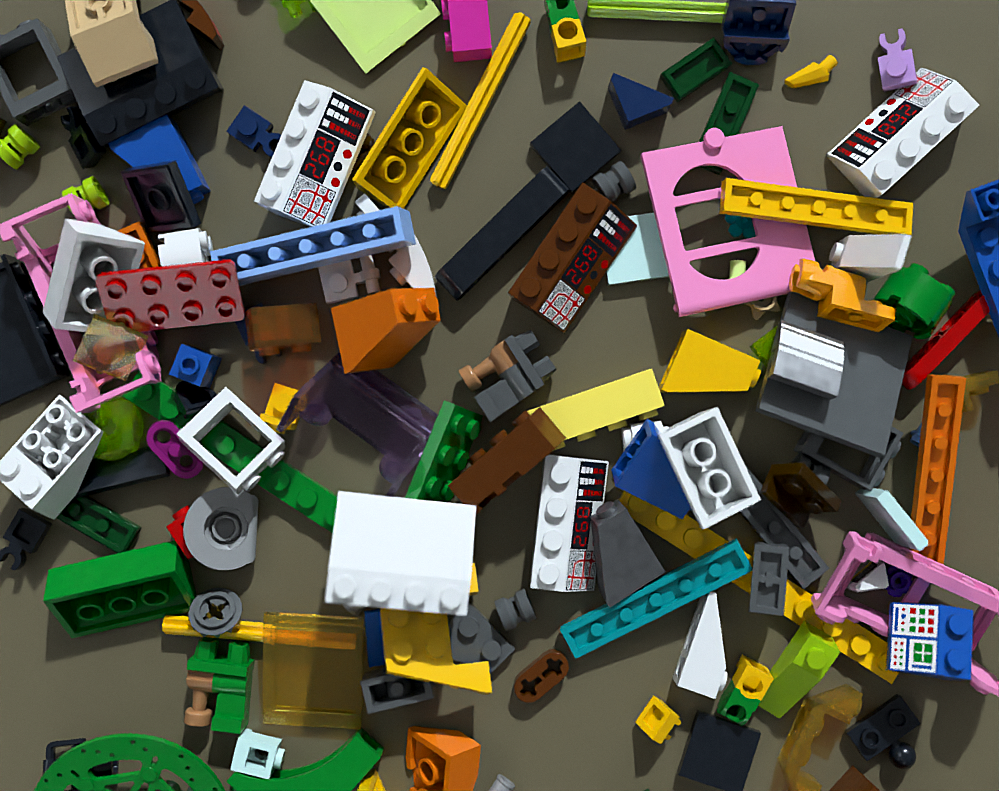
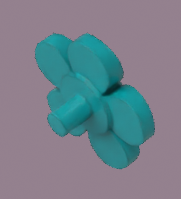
M725 214V221L732 224L728 229L731 236L739 237L743 233L745 238L755 237L752 218Z

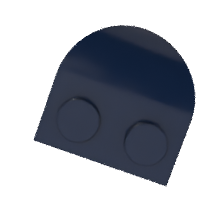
M727 0L722 19L725 50L727 49L734 56L736 62L745 65L764 64L768 61V57L780 51L782 53L790 41L788 31L796 7V0Z

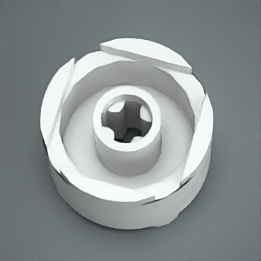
M200 228L158 235V239L164 243L158 245L161 266L208 262V256H211L210 251H214L211 237L207 236L206 231H201Z

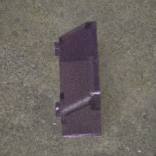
M339 352L294 394L276 430L282 433L298 416L315 426H324L334 418L385 455L379 463V471L387 481L393 484L385 496L394 497L418 466L438 414L378 370L344 374Z

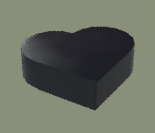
M181 381L176 385L173 395L185 419L195 417L217 396L209 388H200L186 381Z

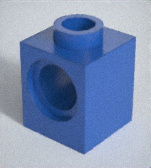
M181 344L169 375L199 387L210 388L222 358L193 346Z

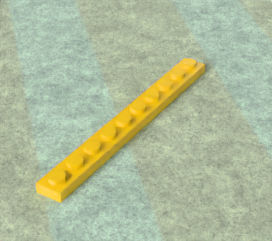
M626 491L619 498V501L627 509L633 520L695 559L729 542L708 528L701 529L699 523L688 515L681 519ZM744 552L749 563L753 566V557ZM752 571L731 582L750 594ZM787 579L784 607L785 617L800 626L804 621L833 637L840 652L890 684L894 682L899 672L886 670L887 642L848 619H845L843 623L835 622L834 624L821 620L815 613L811 601L812 594Z

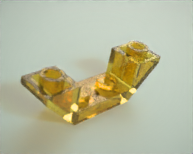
M846 683L803 700L777 758L789 791H821L822 785L813 775L800 770V768L809 761L811 755L810 746L814 737L818 736L824 727L823 717L825 714L850 724L852 718L856 717L860 712L863 694L853 686Z

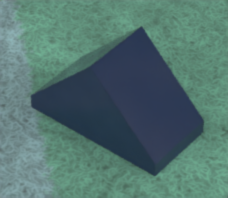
M615 73L612 74L608 86V91L624 130L666 114L674 99L671 96Z

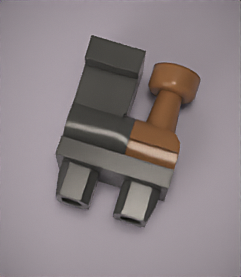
M531 330L516 337L512 334L504 339V341L497 344L491 350L489 357L473 369L470 365H466L458 370L471 392L482 386L480 379L497 372L501 380L474 397L490 422L545 385L544 381L557 370L548 356L533 365L527 358V353L540 346L539 341Z

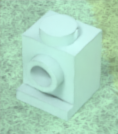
M246 728L238 737L230 770L270 779L275 769H281L285 758L286 750L280 748L282 739L252 732V729ZM257 749L267 751L268 755H260Z

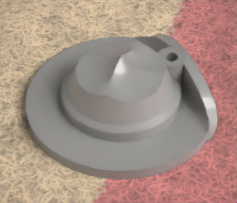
M230 487L212 489L198 497L187 511L183 525L184 540L193 557L203 565L217 570H232L252 563L256 557L258 498L244 490L236 494Z

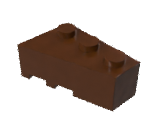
M541 407L531 415L527 410L511 422L515 427L511 432L507 433L504 429L489 441L492 448L487 452L480 448L467 459L470 466L448 485L463 504L476 505L475 515L493 498L501 495L508 486L519 477L525 475L555 450L566 438Z

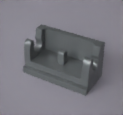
M764 542L754 544L749 612L784 616L790 550L786 544L777 543L771 545Z

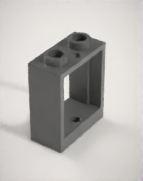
M38 18L23 21L16 29L0 35V60L40 41L59 79L19 100L0 62V92L13 118L26 126L77 102L57 57L62 52L51 30Z
M892 427L885 455L880 458L870 455L859 476L817 452L825 438L804 430L793 451L798 454H805L814 463L826 466L832 473L856 487L872 491L873 487H877L882 482L885 476V470L883 469L888 460L894 458L901 448L900 439L904 433Z

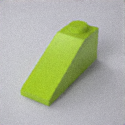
M804 621L770 670L774 679L758 706L779 719L822 680L839 655L840 651L833 637Z

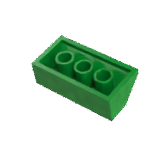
M174 540L48 569L43 602L69 636L77 638L164 618L166 615L189 612L190 605L197 597L189 559H187Z

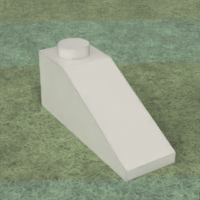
M906 234L849 235L839 240V243L835 242L829 255V261H832L831 266L836 269L865 277L867 283L901 270L912 236Z
M711 591L699 599L672 678L679 687L716 699L718 690L722 691L725 687L727 672H725L726 663L717 595L714 591Z

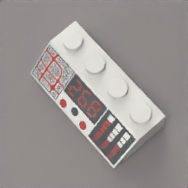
M920 68L916 72L918 84L897 89L826 156L863 196L872 198L881 196L979 106L956 80L925 68Z
M304 80L254 202L278 216L309 227L330 223L376 112L332 88Z
M551 454L544 458L529 580L530 588L561 592L594 591L596 562L590 516L594 515L598 507L604 504L609 461Z

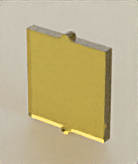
M94 314L72 361L95 369L98 374L105 373L126 381L136 363V353L143 349L148 336L125 327L123 322L116 323Z

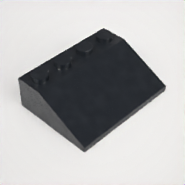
M169 0L139 15L140 21L154 40L158 63L96 87L76 47L57 56L80 110L101 147H109V143L166 114L171 117L224 90L191 26L186 21L187 19L177 0Z

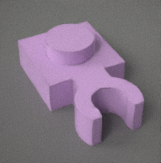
M898 29L899 39L894 44L887 43L885 33L880 34L879 37L881 48L887 53L885 56L878 57L884 92L918 84L912 49L902 51L906 45V36L903 29Z

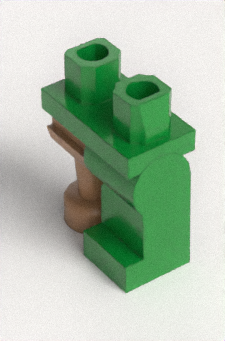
M202 637L198 640L195 654L187 662L188 673L186 683L190 689H193L192 707L187 708L185 711L184 723L196 727L210 725L212 711L206 705L209 693H216L218 695L215 715L212 717L211 730L241 734L248 725L252 670L254 669L255 659H249V642H230L228 656L217 654L219 639Z

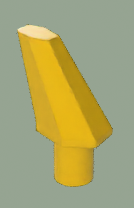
M828 55L820 64L812 62L810 65L786 78L784 83L791 88H798L826 82L829 80V72L838 62L835 57Z

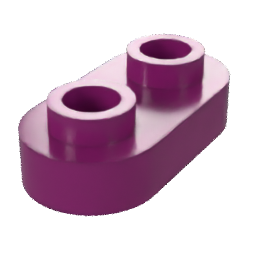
M160 420L153 423L146 435L147 444L150 449L176 476L188 479L198 475L203 468V462L180 442L177 433L180 431L178 426L168 420ZM160 431L169 432V440L166 442L159 441L157 438ZM183 455H189L192 457V463L184 466L179 462L180 458Z

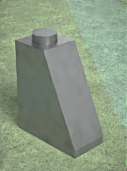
M619 499L602 504L598 507L596 513L590 516L598 588L609 608L665 573L649 544Z

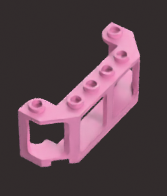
M72 193L0 224L2 241L13 240L17 252L14 254L18 260L24 261L43 307L59 243L49 248L41 249L22 225L69 205L76 220L100 224L91 204ZM52 327L74 378L69 383L71 388H76L78 394L69 398L76 413H90L101 408L102 403L150 383L157 384L162 381L159 352L155 345L158 344V338L154 330L134 333L141 348V351L136 353L135 360L99 374L95 369L80 332L54 329ZM140 369L142 378L100 396V389L105 383Z
M848 532L843 541L845 553L823 592L813 593L811 597L815 613L821 620L829 624H834L835 622L843 623L845 619L854 623L861 621L870 625L878 634L888 637L889 615H885L844 595V591L861 562L865 563L868 559L877 563L880 559L916 576L900 603H918L929 584L932 583L980 605L973 616L972 652L996 614L998 613L999 615V591L875 533L868 532L864 538L857 532ZM972 658L970 685L982 694L989 695V693L999 696V680L997 677Z

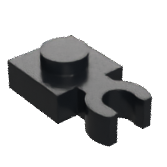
M67 107L69 115H63L60 118L64 128L71 134L68 141L82 169L95 167L106 153V150L99 145L88 123H86L80 107Z
M26 508L19 509L3 536L4 539L10 541L8 547L0 550V562L5 561L8 555L12 554L15 562L11 569L15 571L22 568L27 559L25 552L27 551L30 554L37 552L52 523Z

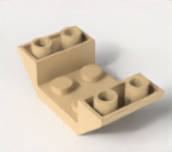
M65 0L71 38L96 87L116 81L158 63L154 40L140 21L136 0Z

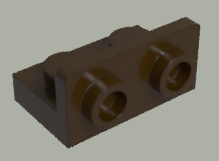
M804 462L772 464L761 488V493L797 528L805 527L810 513L838 512L842 502Z

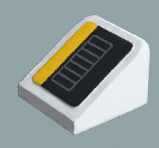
M882 561L877 563L869 562L853 576L847 588L857 593L887 588L889 584L885 563Z

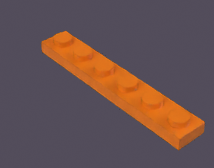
M927 374L911 520L929 541V545L921 551L910 550L944 565L966 378L962 376Z

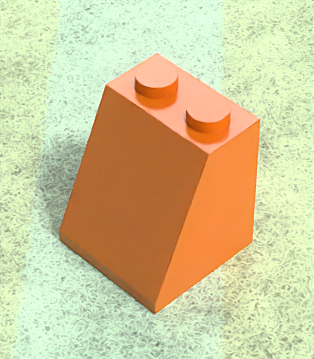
M434 288L389 289L331 308L344 374L394 367L441 321L439 302Z

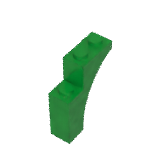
M359 727L336 751L312 764L292 769H275L270 779L234 771L226 782L230 785L231 791H352L381 758L384 747L363 728Z

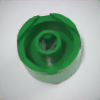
M912 263L909 268L902 267L901 270L891 273L873 300L896 308L895 321L889 324L888 327L901 332L909 330L915 332L913 338L927 339L932 335L950 308L955 291L950 286L939 283L929 276L928 270L922 265Z

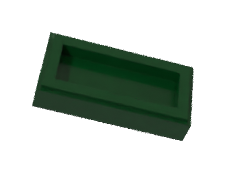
M713 37L660 74V78L678 103L728 69L732 62L715 37Z

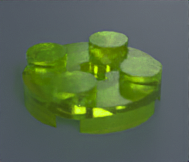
M118 396L102 403L101 408L90 413H82L101 430L108 425V420L112 419V422L116 424V429L112 434L103 433L93 457L104 461L118 460L129 453L135 452L140 447L144 423L141 412L134 403Z

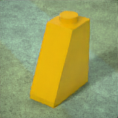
M686 329L682 331L659 384V390L662 393L748 391L749 387L753 388L760 377L761 370L757 368L761 360Z

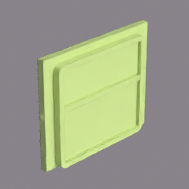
M309 0L365 74L399 47L404 46L409 39L441 15L432 0Z

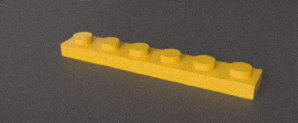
M725 178L721 184L719 214L880 235L906 234L910 236L912 235L913 203Z

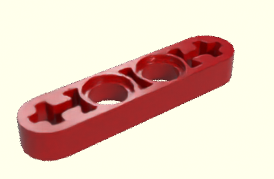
M981 290L972 295L906 363L902 385L907 390H911L919 385L927 377V374H930L990 312Z

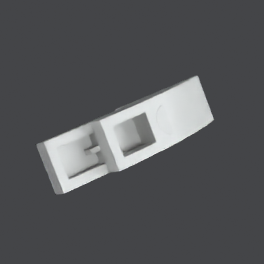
M365 193L355 201L360 209L356 213L357 216L379 211ZM415 236L416 245L394 249L397 253L389 259L393 266L389 272L401 286L407 282L411 288H434L437 297L429 263Z

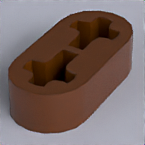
M549 649L524 668L515 677L514 690L517 698L526 703L535 702L564 679L569 670L565 654L557 649ZM551 658L554 661L561 660L559 663L561 670L559 672L552 669L545 675L542 673L548 668V659ZM539 676L540 679L534 684L535 692L531 693L529 690L521 691L523 688L522 680L526 679L528 682H531Z

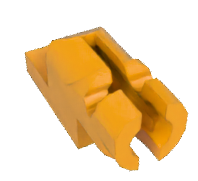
M804 258L800 259L799 265L795 264L792 268L789 279L790 291L799 293L811 300L819 301L817 317L875 332L882 331L895 321L896 308L883 305L882 302L877 300H865V277L836 269L831 265H826L821 270L818 262Z

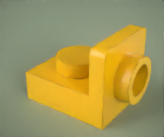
M274 383L265 413H261L259 418L267 422V425L272 430L281 434H285L286 429L296 430L308 393Z

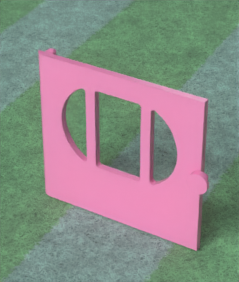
M782 126L724 137L720 129L711 128L705 133L704 141L641 153L642 165L676 303L673 306V310L678 312L679 317L788 294L790 292V274L794 265H799V261L802 258L815 261L807 225L752 218L755 237L689 251L684 249L675 212L676 207L721 198V187L680 196L673 195L674 188L679 179L686 172L696 167L717 166L733 173L739 180L797 187ZM751 248L758 250L751 266L740 276L731 279L719 280L709 278L696 271L690 265V261Z

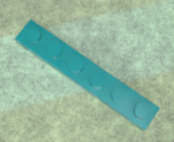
M737 538L652 580L609 608L606 603L560 626V631L576 659L751 572L752 566Z

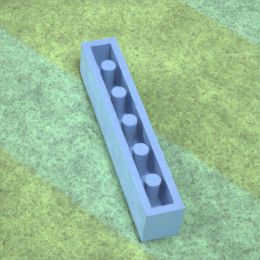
M396 206L210 251L212 261L227 259L234 261L239 285H245L416 245L410 211Z

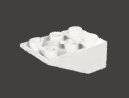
M59 394L0 460V481L29 508L54 520L77 494L104 432L84 414L76 413L73 405Z

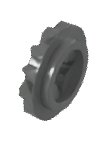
M212 588L202 592L193 600L189 608L188 617L193 630L201 633L203 637L213 635L219 638L220 634L225 632L232 633L233 627L237 623H241L243 607L240 598L233 591L225 588ZM209 606L217 611H221L223 619H217L215 616L211 617Z

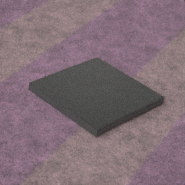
M790 291L787 294L780 320L843 342L844 360L839 393L836 398L830 400L768 378L774 357V352H771L755 412L879 458L884 456L913 336L888 326L880 332H875L817 317L819 301L811 300L799 293Z

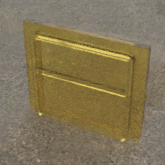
M264 612L263 724L361 729L363 691L360 681L364 675V617Z

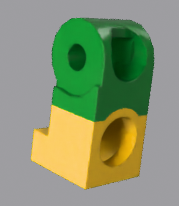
M544 0L557 63L584 57L587 41L574 0Z
M742 654L736 664L737 670L728 687L721 695L717 706L719 714L741 726L745 725L753 711H756L774 679L767 667Z

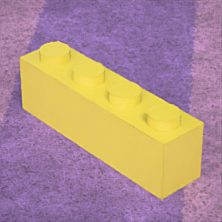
M651 368L540 407L565 435L566 438L564 440L576 436L578 442L597 436L596 429L607 426L608 430L612 431L627 426L626 419L638 415L641 421L658 415L657 408L665 405ZM539 407L528 410V413L531 415ZM564 440L555 450L566 446Z

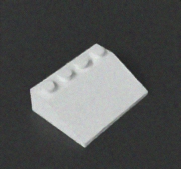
M339 491L325 602L467 616L476 505Z

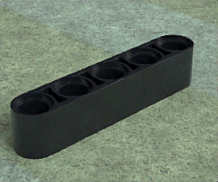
M546 166L436 273L434 278L457 301L460 300L568 194L570 189Z

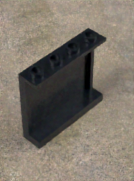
M7 254L0 255L2 260L0 263V406L70 376L66 368L68 364L61 349H58L53 338L55 333L52 326L44 318L41 311L43 305L38 293L31 288L27 279L30 275L25 263Z

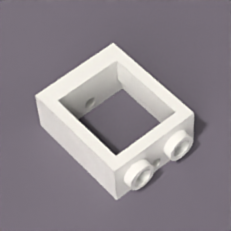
M227 387L177 433L180 442L236 494H239L243 489L247 492L250 491L261 479V476L258 474L267 465L271 468L274 467L285 455L282 451L285 448V441ZM232 409L270 442L236 477L199 443Z

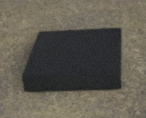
M580 101L530 142L533 150L570 189L569 192L571 194L580 187L582 182L585 183L621 152L617 144Z
M176 160L129 167L121 171V175L147 233L194 228L201 224Z
M697 710L677 770L678 775L724 791H743L761 732L757 729L745 725L741 726L736 722Z

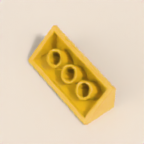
M422 67L352 179L358 190L387 208L399 206L404 209L467 107L460 98L427 68Z

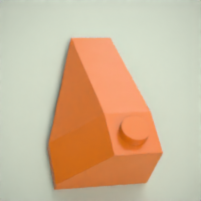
M418 726L409 727L406 765L407 769H412L414 787L409 788L410 791H473L478 776L481 744L458 730Z

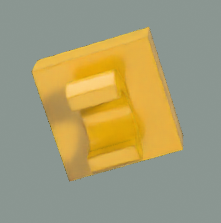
M653 695L635 723L652 740L662 744L664 740H670L669 732L675 724L679 726L681 721L680 717L668 705Z

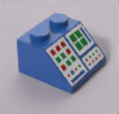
M890 602L886 670L951 681L971 680L973 610L936 604Z

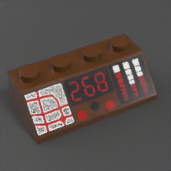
M582 182L509 290V296L565 334L636 229L637 224L612 201Z

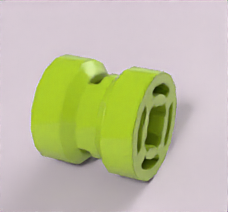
M15 123L7 130L8 135L4 139H0V158L17 170L24 164V158L28 154H34L41 147L22 127Z
M94 176L83 180L82 185L78 187L71 186L62 191L63 197L72 193L83 200H87L93 209H102L110 204L106 192Z

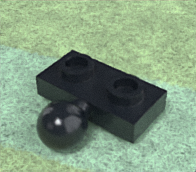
M898 694L844 731L866 761L889 747V759L895 767L908 769L916 762L914 748L908 743L900 742L899 739L921 723Z

